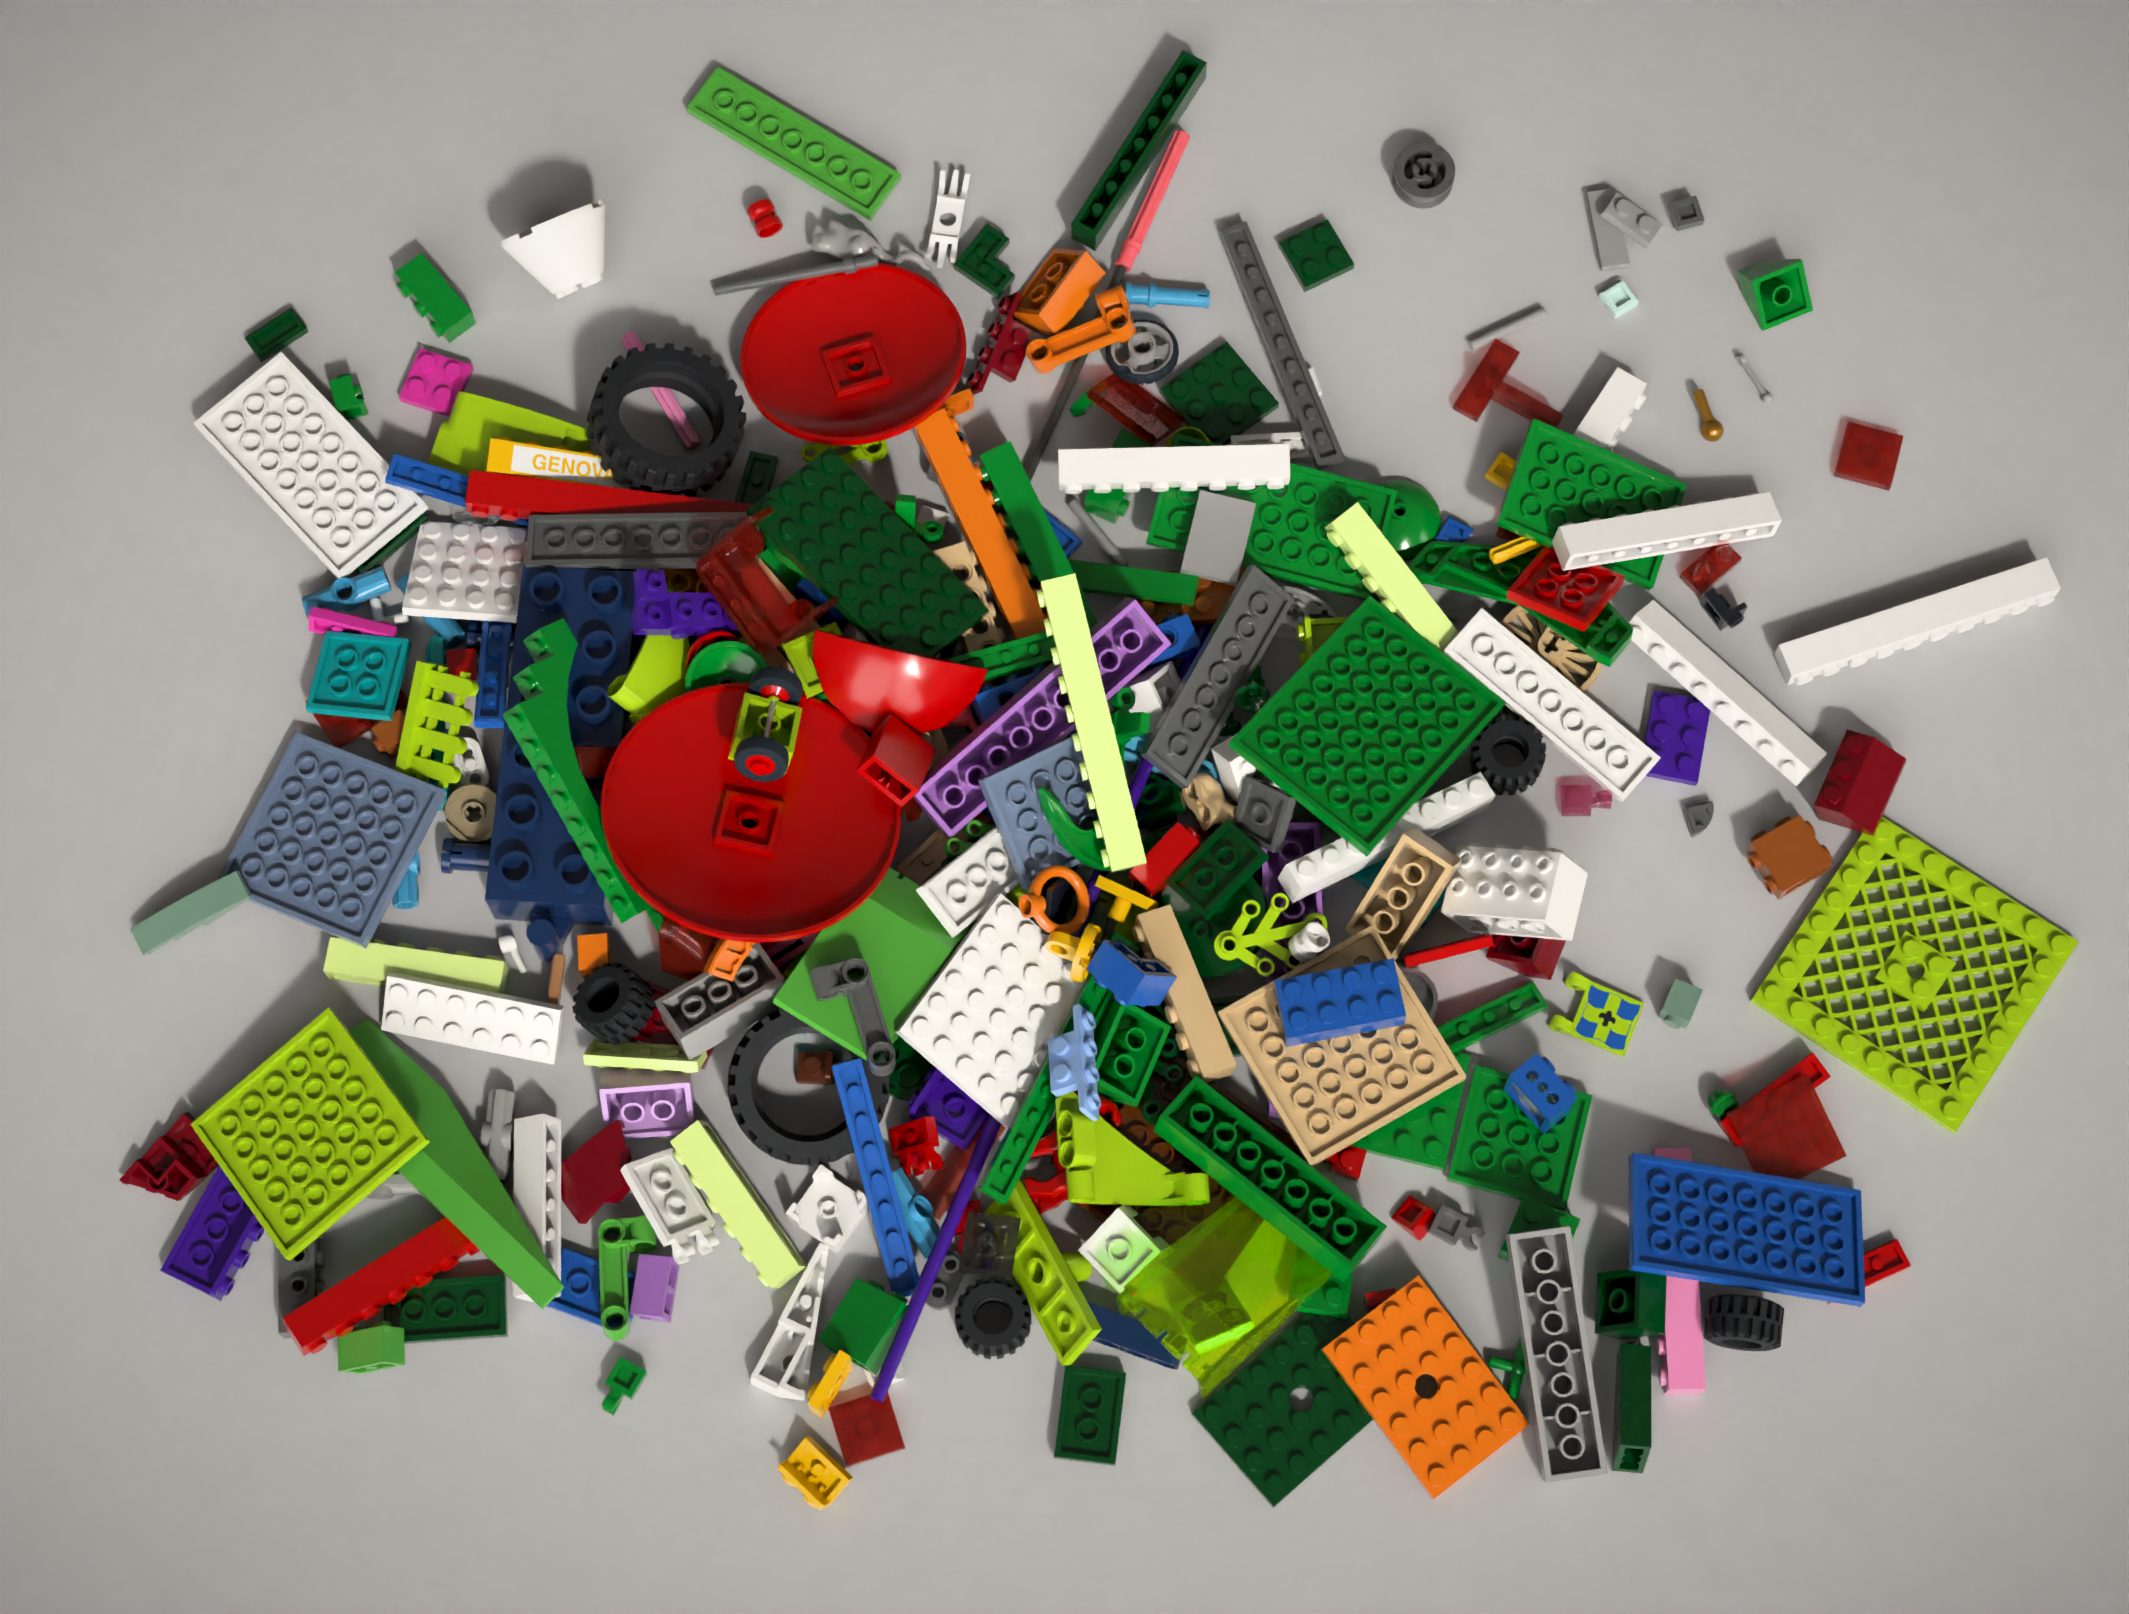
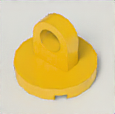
M1089 923L1081 938L1053 931L1050 932L1045 947L1050 953L1073 961L1070 978L1073 981L1082 983L1089 974L1086 968L1096 953L1094 950L1095 943L1098 944L1100 942L1102 930L1100 926Z

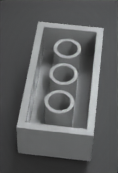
M755 943L752 946L753 949L744 959L733 982L704 972L654 1001L663 1022L689 1060L694 1059L780 1008L773 1003V1000L786 981L759 943Z

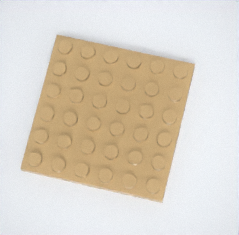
M1371 925L1275 980L1392 959L1393 957L1374 926ZM1395 960L1394 963L1406 1012L1405 1023L1401 1026L1286 1047L1274 994L1275 980L1218 1012V1017L1303 1158L1312 1167L1462 1082L1467 1077Z

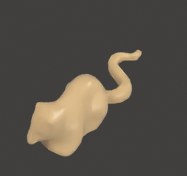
M1203 772L1196 773L1189 787L1182 788L1183 798L1187 806L1195 813L1203 830H1208L1214 824L1221 825L1227 818L1232 823L1234 822L1237 806L1226 801L1220 784L1211 775Z

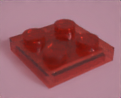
M1848 421L1833 476L1889 491L1903 436Z
M888 1392L883 1403L871 1399L869 1395L829 1407L847 1468L905 1449Z

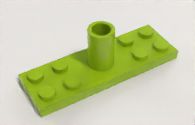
M1019 1179L1007 1203L1000 1204L994 1200L984 1212L982 1218L1018 1285L1026 1295L1027 1301L1062 1366L1071 1365L1102 1330L1077 1282L1089 1279L1092 1273V1264L1079 1251L1060 1253Z

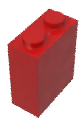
M890 714L873 730L856 772L902 807L920 791L936 749L894 715Z
M1177 822L1145 855L1147 863L1134 867L1130 871L1129 889L1157 901L1168 885L1165 881L1199 848L1198 834L1188 825L1183 827Z

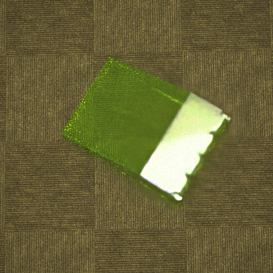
M1235 1197L1158 1254L1124 1286V1291L1116 1297L1117 1311L1121 1315H1125L1130 1311L1134 1316H1137L1141 1311L1145 1310L1146 1313L1139 1319V1322L1156 1339L1165 1331L1168 1333L1160 1343L1177 1360H1180L1185 1354L1189 1355L1182 1365L1199 1380L1198 1393L1204 1399L1333 1274Z

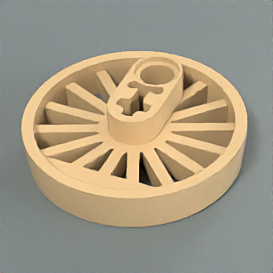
M1520 605L1511 610L1501 624L1585 693L1596 680L1603 664L1595 661L1589 655L1575 653L1581 650L1549 626L1546 628L1545 624L1536 618L1539 629L1538 633L1525 616L1529 612ZM1517 619L1529 635L1510 624ZM1551 648L1553 651H1550L1549 654L1545 652ZM1574 662L1595 665V669L1591 673ZM1568 670L1586 680V682L1579 686Z

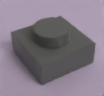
M1696 196L1669 202L1668 209L1676 231L1703 225L1705 219Z

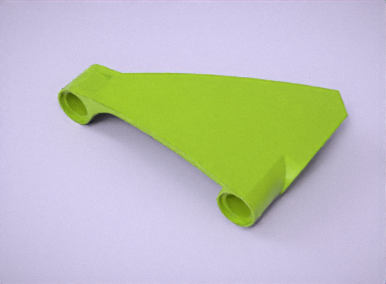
M459 391L448 421H443L439 428L428 464L469 476L470 470L485 472L487 449L491 438L507 437L512 439L513 442L519 443L532 441L550 448L563 446L575 452L588 451L592 439L587 438V429L519 406Z
M666 583L668 592H677ZM646 635L628 673L618 676L609 685L607 696L631 713L629 719L635 725L656 707L685 693L686 658L690 649L688 637L673 639L671 636Z
M1074 1092L1058 1096L1055 1099L1058 1157L1060 1164L1066 1168L1068 1202L1129 1206H1181L1210 1203L1208 1174L1192 1173L1185 1175V1172L1173 1173L1129 1141L1100 1115L1099 1120L1092 1121L1080 1111L1079 1099Z

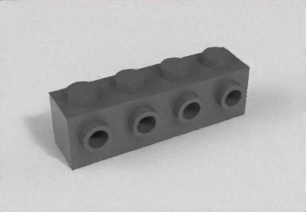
M325 1232L291 1261L285 1259L278 1249V1333L283 1338H291V1336L285 1329L282 1318L325 1292V1281L321 1279L320 1267H325V1251L320 1249V1238L325 1237Z

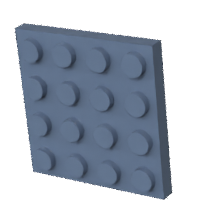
M1072 735L978 780L1022 889H1029L1037 873L1048 866L1062 865L1071 868L1081 863L1063 847L1055 836L1045 812L1041 809L1038 792L1040 787H1045L1062 804V807L1078 828L1087 830L1093 824L1096 817V809L1090 810L1086 792L1091 791L1089 781L1082 780L1079 763L1084 762L1082 752L1075 751Z

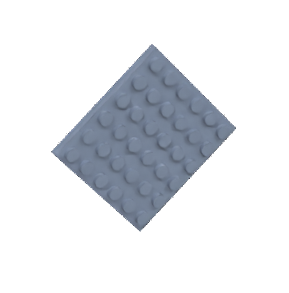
M296 732L217 880L235 871H240L252 896L247 899L248 901L366 949L447 793L442 788Z

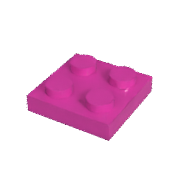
M420 348L399 395V399L403 403L449 417L457 393L459 391L464 392L474 370L473 366Z

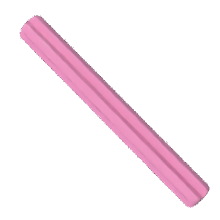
M627 332L621 337V342L627 352L634 347H637L639 352L644 351L645 348L635 332ZM649 387L687 449L695 448L700 443V438L670 389Z

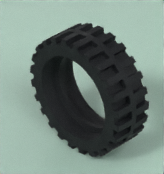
M655 343L646 344L644 351L639 352L637 347L629 349L626 359L619 355L613 360L611 368L606 367L600 381H598L587 414V422H589L587 438L594 439L591 451L594 456L601 455L600 466L605 472L611 469L615 473L614 481L618 484H621L623 481L632 485L630 490L639 491L641 489L647 492L671 495L685 493L688 497H695L699 488L706 492L712 488L715 480L720 482L723 479L727 469L731 467L743 439L746 412H741L744 400L742 395H735L737 384L734 379L727 381L724 377L726 370L721 365L717 368L710 364L711 357L703 354L700 358L692 354L693 348L685 346L684 351L674 349L673 343H665L664 348H656ZM648 387H664L683 393L694 400L709 417L713 427L712 440L706 449L689 456L674 457L655 453L636 442L624 428L619 417V408L622 400L629 393Z
M779 1008L756 1022L745 1033L735 1049L729 1067L727 1085L732 1113L740 1129L757 1148L775 1159L790 1164L810 1166L840 1160V1158L854 1152L846 1119L828 1132L817 1135H799L786 1131L775 1124L761 1105L757 1090V1078L760 1066L767 1053L777 1043L792 1035L800 1033L822 1034L787 1011ZM846 1049V1050L850 1053V1055L852 1056L853 1059L859 1057V1056L856 1055L855 1053H853V1052H851L850 1050ZM885 1054L877 1063L884 1064L887 1062ZM861 1058L877 1120L880 1123L889 1100L890 1074L882 1077L874 1075L869 1069L868 1061Z

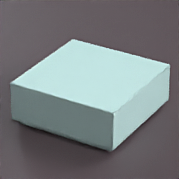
M1623 280L1601 292L1598 297L1614 319L1637 306L1639 302Z

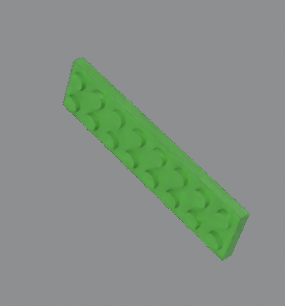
M720 67L715 69L687 106L688 114L870 221L901 180V173Z

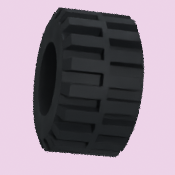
M1507 715L1506 720L1503 721L1501 716L1494 718V722H1489L1473 742L1470 754L1471 771L1473 774L1481 772L1491 789H1497L1496 794L1503 795L1504 791H1508L1509 796L1515 795L1518 789L1522 793L1527 790L1528 785L1532 787L1537 777L1540 776L1545 762L1546 744L1541 743L1543 738L1541 732L1535 733L1536 726L1532 723L1528 726L1525 725V719L1519 717L1518 721L1513 720V716ZM1509 744L1521 751L1525 761L1515 767H1506L1499 764L1493 758L1491 750L1498 745Z
M608 962L604 963L602 968L597 966L592 969L593 973L590 975L588 973L583 978L585 979L582 984L579 983L576 988L578 993L573 997V1002L576 1004L572 1008L573 1013L576 1014V1021L583 1028L604 1043L609 1044L610 1042L613 1045H618L620 1041L623 1043L630 1041L631 1036H638L640 1034L639 1030L642 1027L646 1028L648 1025L646 1021L648 1018H652L653 1015L651 1008L655 1006V1000L652 998L654 996L653 989L650 988L648 982L626 965L618 962L613 964Z
M989 1277V1281L977 1280L976 1285L972 1287L970 1284L965 1289V1294H961L958 1298V1305L955 1307V1324L958 1336L961 1338L963 1345L966 1348H970L972 1353L977 1356L981 1354L986 1359H991V1356H997V1359L1004 1358L1005 1354L1009 1353L1012 1355L1016 1352V1348L1024 1345L1025 1338L1030 1333V1326L1032 1324L1031 1309L1027 1297L1024 1293L1020 1292V1288L1016 1284L1012 1286L1006 1279L1002 1278L1001 1281H997L996 1277ZM1000 1303L1010 1310L1011 1323L1007 1329L998 1334H987L977 1327L975 1315L985 1304Z
M1725 1294L1708 1298L1703 1338L1712 1344L1735 1350L1770 1351L1781 1346L1784 1308L1771 1300L1748 1295Z

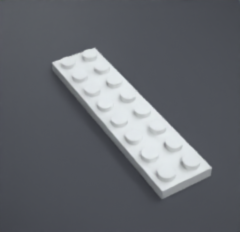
M1482 608L1443 651L1445 655L1506 702L1505 705L1516 715L1524 718L1528 725L1530 723L1535 725V731L1541 732L1547 741L1621 803L1661 758Z

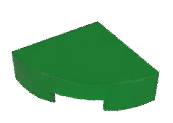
M1103 389L1084 392L1069 410L1073 417L1086 414L1085 410L1094 403L1100 406L1108 396Z

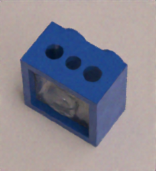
M1535 1053L1509 1075L1503 1090L1544 1135L1570 1113L1577 1097L1574 1095L1576 1093L1574 1087L1566 1079L1561 1080L1554 1071L1556 1069L1551 1061L1546 1057L1541 1058Z

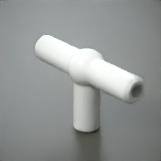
M372 598L369 601L373 621H384L393 626L409 622V616L403 615V612L384 617L379 598Z

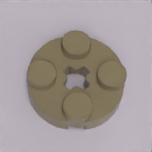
M479 784L466 785L456 789L449 796L445 805L446 824L450 832L458 839L467 842H480L490 839L493 831L497 793L491 788ZM470 806L473 808L479 806L481 808L480 815L482 817L480 820L476 818L472 821L469 820L470 812L467 809Z

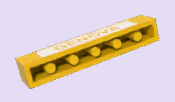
M507 437L491 438L488 445L485 472L630 489L632 486L625 481L621 484L614 481L615 473L611 469L605 472L600 466L602 457L600 455L594 456L592 451L575 452L563 446L550 448L532 441L519 443L513 442L512 439Z

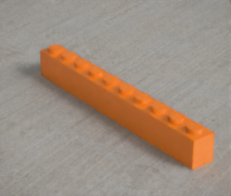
M945 408L936 411L925 421L915 426L914 432L970 548L974 551L977 563L1014 640L1046 632L1043 619H1047L1048 615L1047 613L1044 614L1039 606L1036 594L1038 589L1031 588L1028 582L1031 579L1025 563H1019L1016 557L1019 551L1013 538L1007 539L1004 532L1007 526L1001 513L996 515L992 505H995L994 498L990 490H984L980 483L983 480L982 473L978 465L972 466L968 458L971 456V451L966 440L960 441L956 433L960 431L957 421L953 415L948 416Z

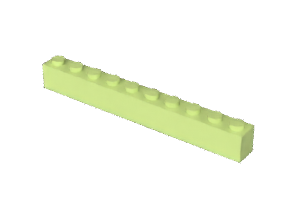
M1076 574L1041 581V590H1037L1036 594L1040 608L1046 607L1048 618L1043 619L1047 637L1053 635L1055 647L1050 648L1054 665L1060 664L1062 676L1057 677L1061 694L1067 693L1069 705H1065L1068 723L1074 722L1077 733L1072 734L1075 751L1082 752L1084 762L1079 763L1082 780L1089 781L1091 791L1086 792L1090 810L1096 809L1098 820L1093 821L1097 839L1103 837L1105 849L1100 850L1104 868L1110 866L1112 873L1145 865L1147 863Z

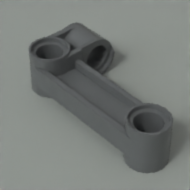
M851 958L813 969L809 975L817 1001L847 996L870 1071L880 1077L891 1074L896 1065L895 1050L867 963L860 958ZM853 971H859L864 975L859 980H852L848 977ZM879 1054H885L890 1059L884 1064H879L874 1061V1058Z

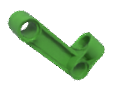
M646 1215L630 1218H610L603 1221L598 1227L601 1323L605 1336L613 1341L623 1340L630 1332L627 1253H649L657 1249V1234ZM610 1232L620 1234L616 1240L609 1241L605 1239L606 1235ZM619 1318L623 1320L622 1325L617 1328L608 1326L612 1319Z

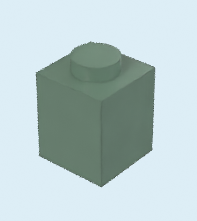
M1675 978L1658 1017L1664 1019L1663 1022L1672 1028L1679 1029L1682 1027L1686 1029L1703 990Z

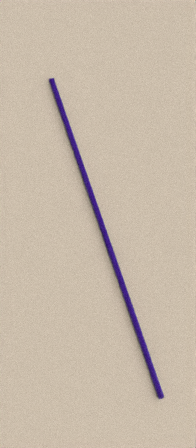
M1214 624L1197 626L1195 632L1201 646ZM1199 650L1183 658L1177 672L1181 681ZM1141 757L1128 787L1134 811L1153 768V765L1144 757ZM1094 868L1086 886L1090 902L1087 919L1078 931L1070 935L1081 938L1101 891L1100 888L1094 885L1099 875L1106 878L1109 871ZM990 1114L869 1395L871 1399L877 1402H884L1001 1126V1123Z

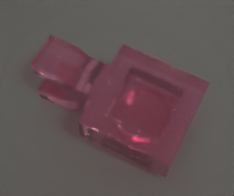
M1561 785V816H1591V808L1611 809L1612 793L1609 790L1591 793V785Z

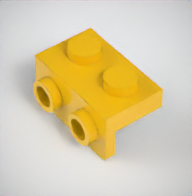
M811 1436L805 1437L790 1457L777 1467L782 1473L784 1481L803 1493L804 1499L809 1505L820 1510L831 1505L853 1479Z

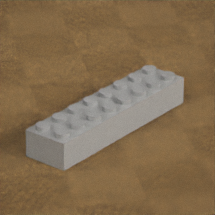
M1560 1226L1505 1234L1542 1480L1553 1482L1608 1474L1570 1226Z

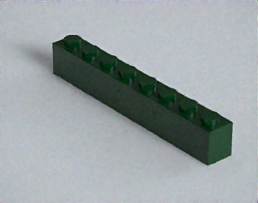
M1182 50L1071 223V239L1094 251L1097 250L1206 79L1207 62Z

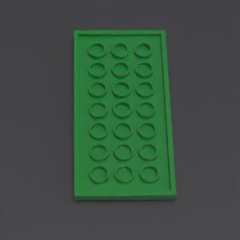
M1175 433L1172 447L1224 445ZM1290 463L1289 485H1284V488L1268 489L1267 485H1255V488L1251 490L1238 489V486H1226L1225 490L1219 491L1210 490L1209 487H1198L1195 491H1181L1180 487H1169L1168 491L1159 492L1146 544L1185 554L1200 490L1256 503L1241 567L1247 568V566L1255 565L1267 576L1365 601L1371 596V592L1363 584L1362 575L1357 569L1354 570L1347 564L1344 558L1346 555L1341 548L1334 546L1330 542L1325 527L1358 502L1386 538L1398 491Z

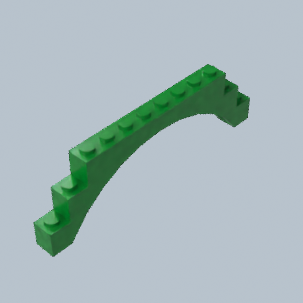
M564 618L538 629L523 640L535 663L513 677L525 701L504 713L503 717L620 922L623 923L646 911L659 935L662 936L681 925L649 905L622 876L605 840L601 809L594 800L578 764L570 736L567 711L568 679L578 643ZM687 928L698 949L719 939Z

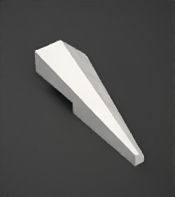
M819 1243L778 1320L775 1332L751 1375L752 1385L777 1397L802 1401L806 1398L829 1247L822 1243Z

